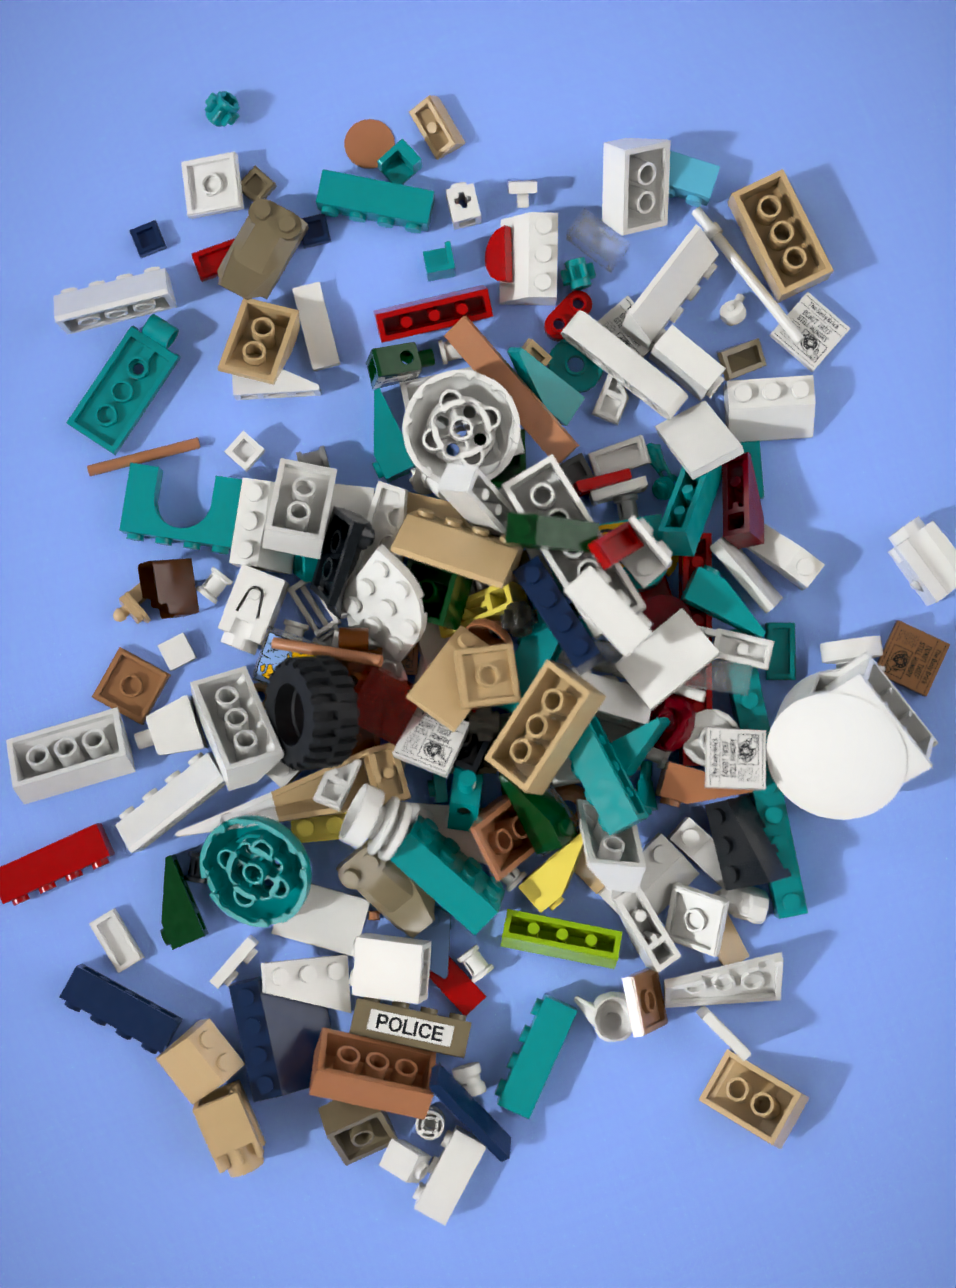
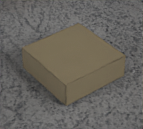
M256 166L241 180L242 194L252 202L258 200V198L266 199L277 187L276 183Z

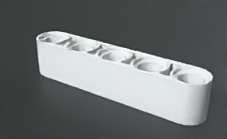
M579 310L561 331L562 337L662 417L671 420L688 399L687 393L680 386L584 311Z

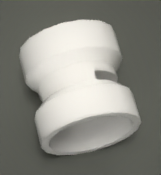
M479 1062L467 1063L452 1069L453 1077L472 1097L487 1091L485 1082L480 1078L481 1067Z
M430 1106L425 1120L416 1118L415 1127L418 1135L426 1140H434L443 1133L445 1116L438 1107Z

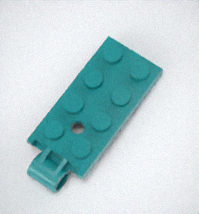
M152 314L148 318L142 332L134 325L131 326L66 424L116 456L181 359L180 355L168 350L177 338L179 329L156 314ZM135 365H143L144 371L141 374L134 373Z

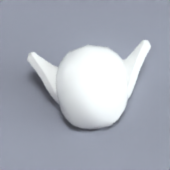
M614 991L603 993L594 1002H589L579 996L574 998V1002L582 1010L586 1019L594 1026L597 1035L603 1041H624L630 1037L632 1027L625 993Z

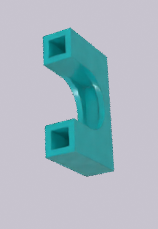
M130 462L119 531L127 534L126 539L143 542L144 537L154 538L155 543L160 545L172 546V541L184 543L183 548L200 550L201 546L212 547L211 552L229 554V550L232 547L242 479L215 476L211 506L205 518L194 526L177 528L167 524L159 511L158 502L163 470L157 466Z

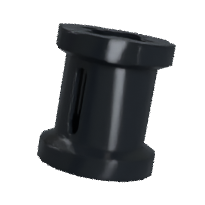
M189 851L188 856L191 857L188 874L184 875V880L207 884V879H202L200 873L201 852Z

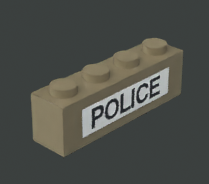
M357 998L349 1033L465 1058L472 1024L466 1021L467 1016L449 1013L448 1018L437 1015L438 1010L421 1006L420 1011L409 1009L410 1004L405 1002L392 1001V1005L380 1003L381 999Z

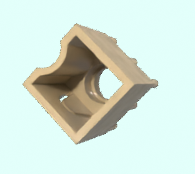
M240 1079L215 1089L194 1103L193 1114L219 1173L228 1170L230 1177H240L254 1171L264 1163L263 1146L266 1144V1141Z

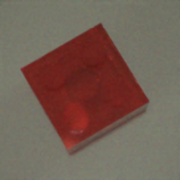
M367 665L354 688L358 695L357 707L360 709L358 725L396 745L418 707L406 698L414 684L383 667Z

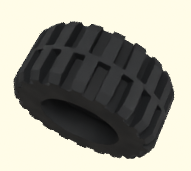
M328 655L290 657L285 659L274 668L275 671L269 677L270 684L266 687L267 700H265L264 706L284 753V757L280 761L287 767L298 771L332 768L341 765L352 754L351 750L356 745L357 740L355 738L359 733L360 726L358 725V718L360 717V709L357 707L358 695L353 688L355 685L353 679L348 676L349 671L341 662Z

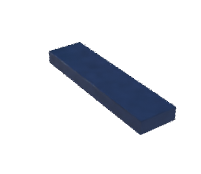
M440 1063L432 1067L429 1089L499 1161L503 1162L509 1159L511 1136Z

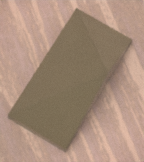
M759 338L716 351L720 364L726 368L723 373L726 381L767 365Z

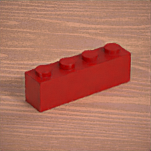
M484 285L373 310L379 339L382 343L451 327L463 316H467L472 322L493 317L488 289Z
M102 823L91 825L1 866L0 899L2 903L5 904L12 901L13 905L16 906L29 900L28 894L39 890L40 894L56 888L55 882L64 877L68 882L82 876V869L92 865L93 870L110 863L108 857L115 855V852Z

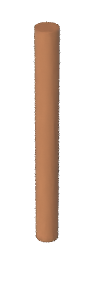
M196 437L87 465V470L91 477L130 467V462L141 464L200 449L201 445L199 438Z
M274 637L271 642L273 649L313 656L328 655L336 660L381 667L384 661L383 655L277 637Z

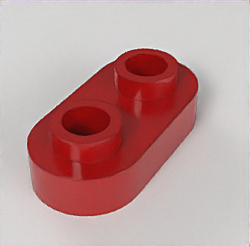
M580 290L569 293L546 318L544 325L546 335L553 341L563 340L561 331L579 310L590 315L592 310L590 296ZM580 300L584 306L577 309L573 306V302ZM556 321H562L564 327L556 329L553 324Z

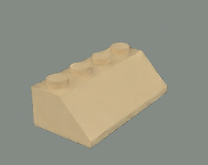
M418 508V511L414 510L407 514L391 546L390 552L502 589L515 579L513 571L519 567L524 548L507 546L505 543L506 535H501L499 538L490 535V530L480 526L469 528L463 526L462 521L452 517L438 518L435 517L434 511Z

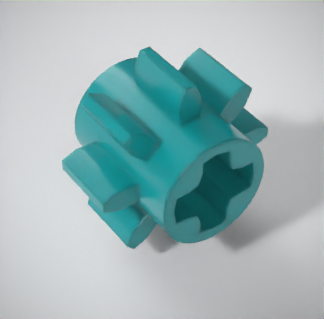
M219 91L215 94L212 92L205 100L207 105L204 109L206 111L205 114L213 125L218 127H225L227 124L233 125L239 118L237 113L240 109L238 107L239 103L231 93Z
M579 257L564 263L566 269L560 271L563 286L570 285L571 291L583 290L592 286L591 279L596 278L593 262L586 264L585 257Z

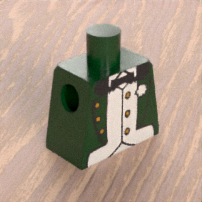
M415 342L371 349L366 361L372 390L417 379L422 368L435 365L432 349L418 351Z

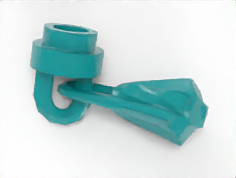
M649 443L646 445L651 460L649 464L660 476V478L654 481L652 493L659 500H668L675 486L674 481L676 482L678 477L669 470L661 445ZM665 470L666 473H667V476H664V475L662 474V471Z

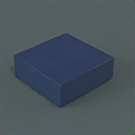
M325 214L301 218L309 226L302 239L304 249L331 243Z
M156 220L129 230L140 258L167 249Z

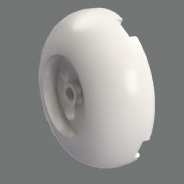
M451 370L433 376L415 391L404 413L403 439L408 455L425 476L439 483L448 463L478 466L485 476L492 480L508 466L518 447L520 419L513 399L497 381L476 371ZM488 401L490 406H485L483 402ZM465 407H473L476 410V415L473 418H466L463 414ZM499 411L501 412L506 424L505 444L503 442V437L500 428L501 416ZM439 417L448 419L449 424L446 428L440 429L437 427L436 420ZM464 427L467 430L466 435L456 434V428ZM481 433L486 436V443L484 445L475 444L474 436ZM497 435L500 454L495 458L493 445ZM456 444L459 447V453L456 456H450L446 451L448 445Z

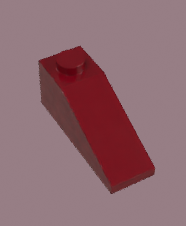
M749 452L722 465L723 538L737 549L764 544V516Z

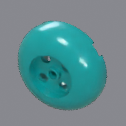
M242 815L231 818L220 824L208 835L201 849L200 873L202 879H207V885L211 891L210 897L223 912L241 923L254 927H269L272 924L285 923L298 913L308 898L312 883V869L309 856L298 837L290 829L274 819L260 815ZM238 823L244 827L228 830L230 826ZM249 824H256V825H258V826L247 827ZM265 879L273 881V886L266 885Z

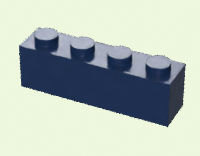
M538 556L513 571L522 588L580 675L605 660Z
M83 963L75 967L59 996L65 1000L64 1005L76 1012L83 1010L91 1015L90 1019L102 1026L109 1024L116 1028V1034L127 1040L134 1038L142 1043L141 1047L152 1054H156L157 1051L162 1053L167 1049L183 1018Z

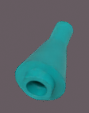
M643 761L641 763L640 779L635 789L647 814L652 815V811L658 810L653 781L651 780L652 762Z

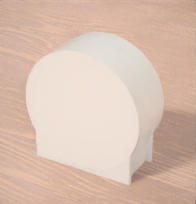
M865 652L839 669L820 671L802 679L787 693L768 735L766 758L774 782L791 802L801 809L820 817L848 820L861 818L880 810L897 795L902 784L932 768L933 764L930 762L932 748L938 745V741L871 655Z

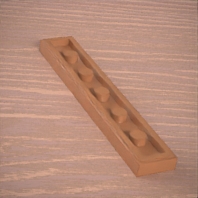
M463 316L444 335L474 371L492 380L494 379L513 397L521 426L547 456L553 454L558 464H560L579 446L467 316Z

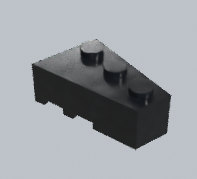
M749 795L705 805L726 891L771 883L792 876L789 869H784L776 854L779 850L775 843L771 844L763 830L766 826Z

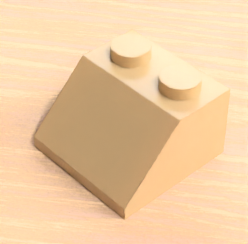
M210 1018L198 1020L155 1058L191 1104H194L223 1085L245 1065L244 1061Z

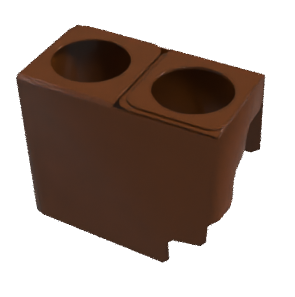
M192 558L153 560L138 565L142 598L151 600V607L159 609L162 619L186 617L199 612Z

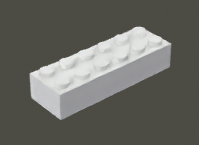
M553 454L501 485L517 513L594 522ZM599 530V533H598V538H600L601 536H603V535L601 534L600 530ZM540 549L564 589L589 566L594 570L598 567L603 570L593 553ZM619 562L604 571L611 579L608 585L615 592L620 589L631 600L632 603L629 607L636 615L646 609L645 603ZM574 604L595 640L601 637L603 634Z

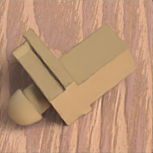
M140 583L119 598V603L122 607L114 611L113 618L115 621L122 622L129 615L137 624L142 620L146 623L151 621L148 614L140 606L146 600L142 598Z

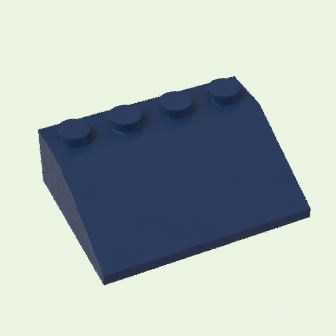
M262 976L233 982L229 985L253 1102L280 1097L310 1088L314 1051L322 1027L332 1029L328 1008L263 993Z

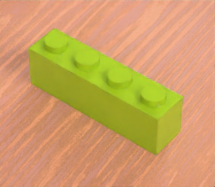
M507 909L500 947L615 969L623 932Z

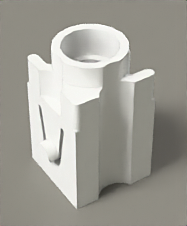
M917 516L888 537L894 545V548L888 551L889 555L909 581L910 587L917 592L926 606L937 603L956 589V549L934 520L925 525L921 518Z
M242 564L218 625V629L224 631L220 642L255 655L259 645L264 647L268 632H272L290 584L286 580Z

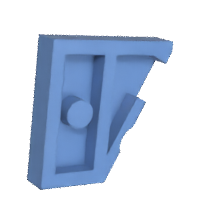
M434 905V922L413 939L432 941L430 971L446 979L448 976L452 915Z

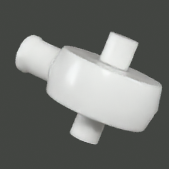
M737 294L735 300L726 302L720 308V318L724 324L733 326L745 319L747 313L746 307L743 304L745 300L743 294Z

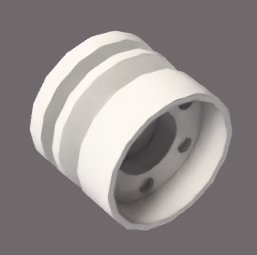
M881 636L852 638L820 644L822 663L836 664V669L843 667L865 652H868L873 659L883 655ZM878 665L882 671H886L885 666Z
M365 783L357 792L346 813L339 839L357 849L369 839L368 854L374 855L378 851L379 859L387 861L393 856L407 833L413 806L406 801L399 805V799L395 796L391 797L383 806L384 791Z

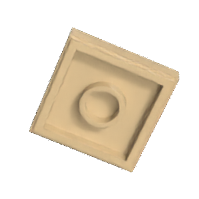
M513 643L456 649L453 651L461 710L520 703L521 694Z

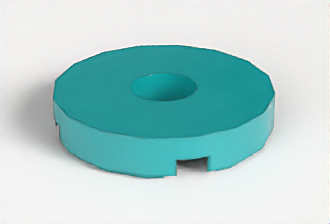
M565 339L556 344L549 354L553 358L547 364V368L579 393L587 392L596 386L602 377L603 370ZM572 358H579L582 360L584 368L579 372H573L568 368V361Z

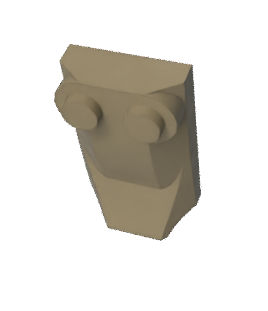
M258 198V200L250 205L247 219L217 270L219 276L218 285L246 300L255 297L268 299L309 229L308 223L295 213L268 199Z
M368 839L360 848L354 850L338 864L336 870L338 871L339 881L346 888L356 889L397 929L414 938L434 922L435 900L391 860L384 861L379 859L378 851L374 855L368 854Z

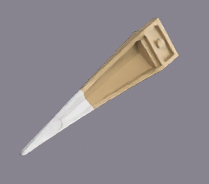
M390 742L365 749L350 756L337 767L321 769L256 799L177 831L175 836L182 837L210 833L223 822L242 815H260L278 822L347 813L354 797L365 783L384 791L383 806L393 796L397 797L399 802L411 799L401 760L394 758L392 755L396 744ZM357 759L362 761V765L341 812L313 801V797L326 771L340 768ZM238 823L230 826L228 830L244 827ZM249 824L247 827L258 826V825H256V824Z

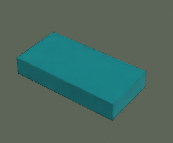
M765 623V639L774 641L769 668L765 670L766 680H796L795 623Z

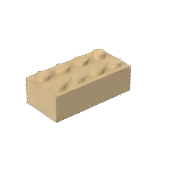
M783 169L731 193L727 204L777 303L828 280L834 270Z
M547 659L484 759L524 792L543 795L607 696L566 665Z

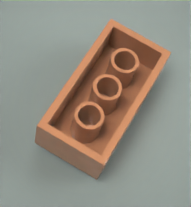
M322 1027L314 1051L309 1095L425 1120L434 1097V1093L429 1089L431 1069L436 1065V1052Z

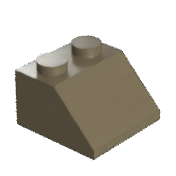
M335 1100L318 1108L325 1134L346 1166L387 1148L391 1139H398L386 1111Z

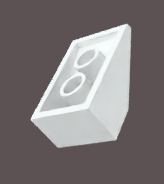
M280 458L262 548L320 559L338 469Z

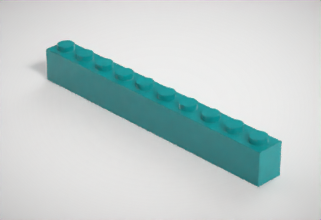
M738 629L729 630L737 633L746 634ZM722 660L734 721L739 729L766 730L767 743L770 726L758 668ZM766 758V789L753 790V792H749V796L766 826L763 830L771 844L775 843L779 850L776 854L784 869L788 868L792 875L791 877L768 883L774 917L782 919L808 914L784 794L774 782Z

